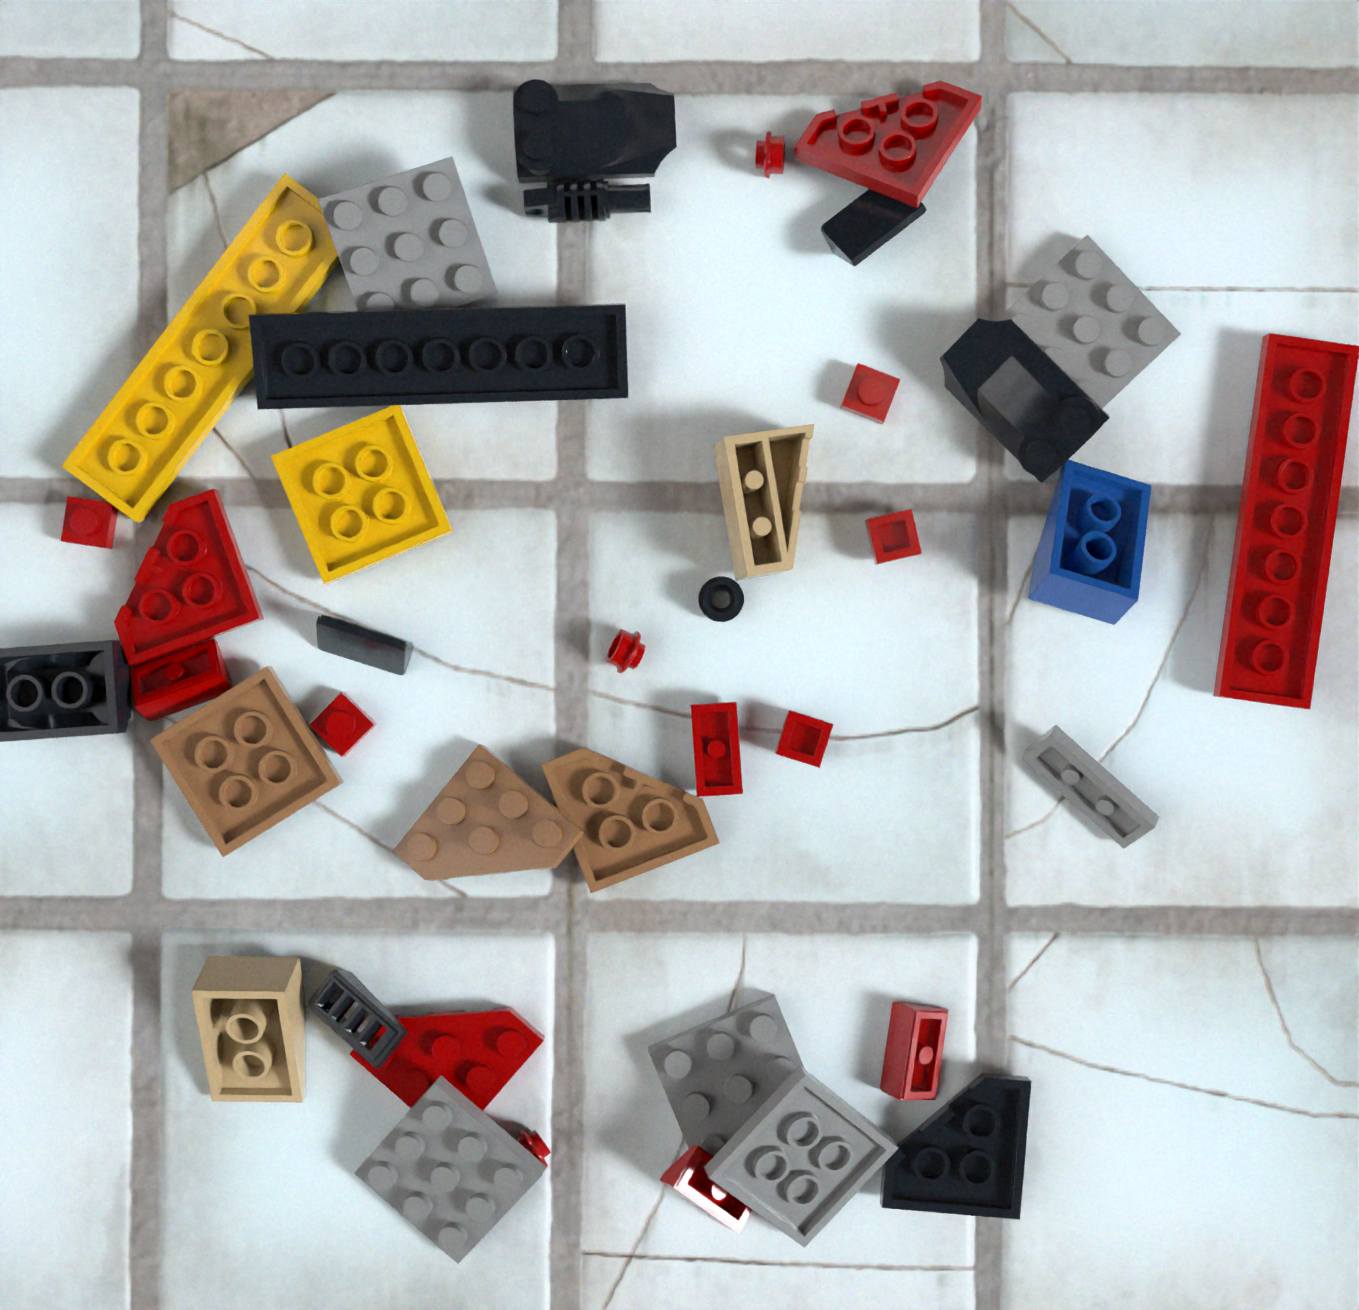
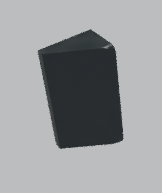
M868 189L821 226V232L833 254L852 266H856L922 216L927 209L922 202L916 208Z
M318 616L316 630L317 645L320 650L397 675H404L406 673L414 648L413 642L332 616Z

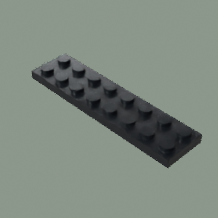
M625 303L258 313L249 315L258 410L629 398Z

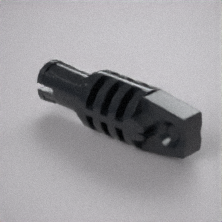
M604 179L571 180L566 182L562 180L547 182L546 188L523 191L526 216L548 217L549 223L602 222L610 219L611 214L651 213L650 183L609 186V181H604Z

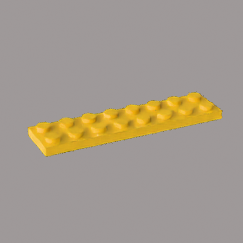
M284 173L61 465L135 522L141 523L253 377L254 367L249 315L302 312L340 263L318 202L319 198L286 173Z

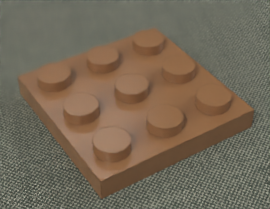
M272 666L263 668L150 739L153 747L222 857L231 854L344 783Z

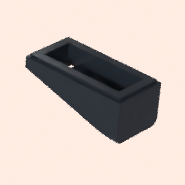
M338 969L331 971L307 1001V1006L326 1025L377 1069L384 1065L409 1033L352 972ZM356 1001L359 1005L355 1008L351 1015L348 1018H346L344 1015ZM371 1014L373 1018L360 1033L357 1029L368 1015ZM384 1026L387 1031L373 1047L369 1042L380 1028Z

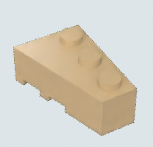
M814 424L725 436L713 445L736 581L781 574L793 569L801 511H799L803 483L806 482L808 470L806 462Z

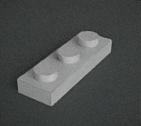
M1057 725L1053 726L1025 750L1022 759L1123 849L1155 828L1159 816Z

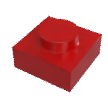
M857 363L840 409L882 425L900 379Z
M67 496L61 542L112 549L118 509L109 502Z
M912 509L865 520L875 565L922 554Z
M341 692L309 726L341 757H345L377 723L345 692Z
M788 710L775 754L820 768L834 724Z

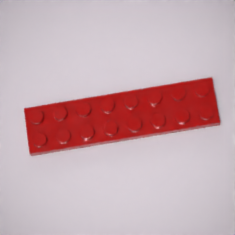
M1268 333L1262 338L1214 697L1299 709H1310L1359 357V346L1273 333Z

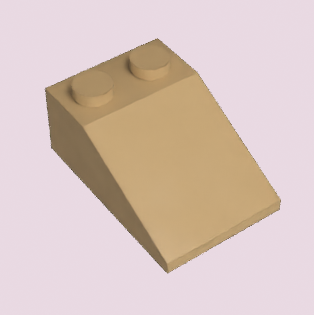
M208 956L191 993L212 1101L302 1103L305 1097V991L300 958Z

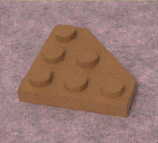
M479 744L394 848L393 852L427 881L506 874L517 871L557 868L585 832L486 746Z
M583 747L541 764L557 808L585 832L573 849L590 893L720 843L702 798L621 762Z

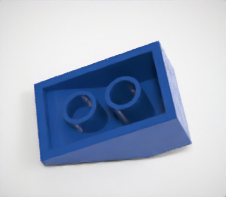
M1068 459L1061 467L1034 558L1028 599L1115 625L1139 598L1152 485Z

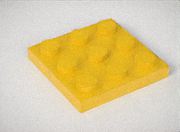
M392 405L271 456L324 584L328 585L454 532L401 405Z

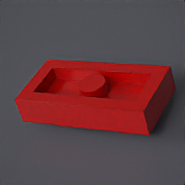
M737 702L690 705L697 797L743 794Z

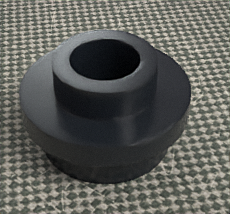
M725 576L714 577L702 586L698 596L699 607L710 620L726 622L735 618L742 610L744 594L740 585L735 580ZM724 591L729 595L730 602L727 607L718 608L713 604L712 596L715 592Z

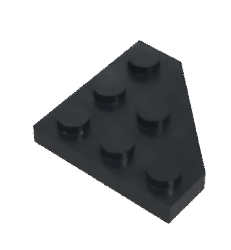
M981 1073L897 1144L898 1150L882 1167L881 1207L1020 1220L1032 1081L1026 1076Z

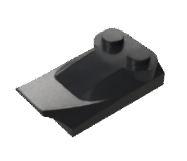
M533 79L525 81L520 86L513 87L514 141L519 183L655 177V172L663 159L677 148L674 93L661 90L651 83L551 85L544 80Z
M978 318L940 357L945 376L944 387L1019 461L1025 471L1032 474L1041 483L1057 471L1110 418V415L1012 319L989 321Z
M120 640L0 648V742L126 733L128 722L131 718L132 705L129 664Z

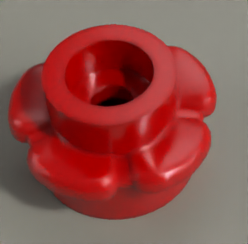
M771 131L766 133L765 141L757 140L756 169H764L766 178H770V174L784 173L785 136H772Z
M621 629L613 639L607 653L606 662L616 666L618 673H623L628 667L634 670L640 663L645 652V645L640 643L641 634L638 631L630 633Z
M520 1130V1136L515 1140L547 1168L548 1164L544 1158L551 1152L536 1130L529 1135L524 1130Z

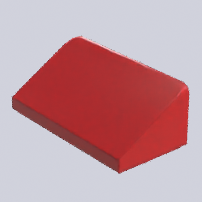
M215 638L129 670L134 707L148 721H155L210 701L233 688L232 680Z
M893 1002L880 1082V1090L883 1093L898 1100L936 1099L948 1009L908 1002Z
M694 1144L663 1173L659 1181L723 1226L740 1233L752 1209L708 1178L704 1166L714 1156L699 1145Z

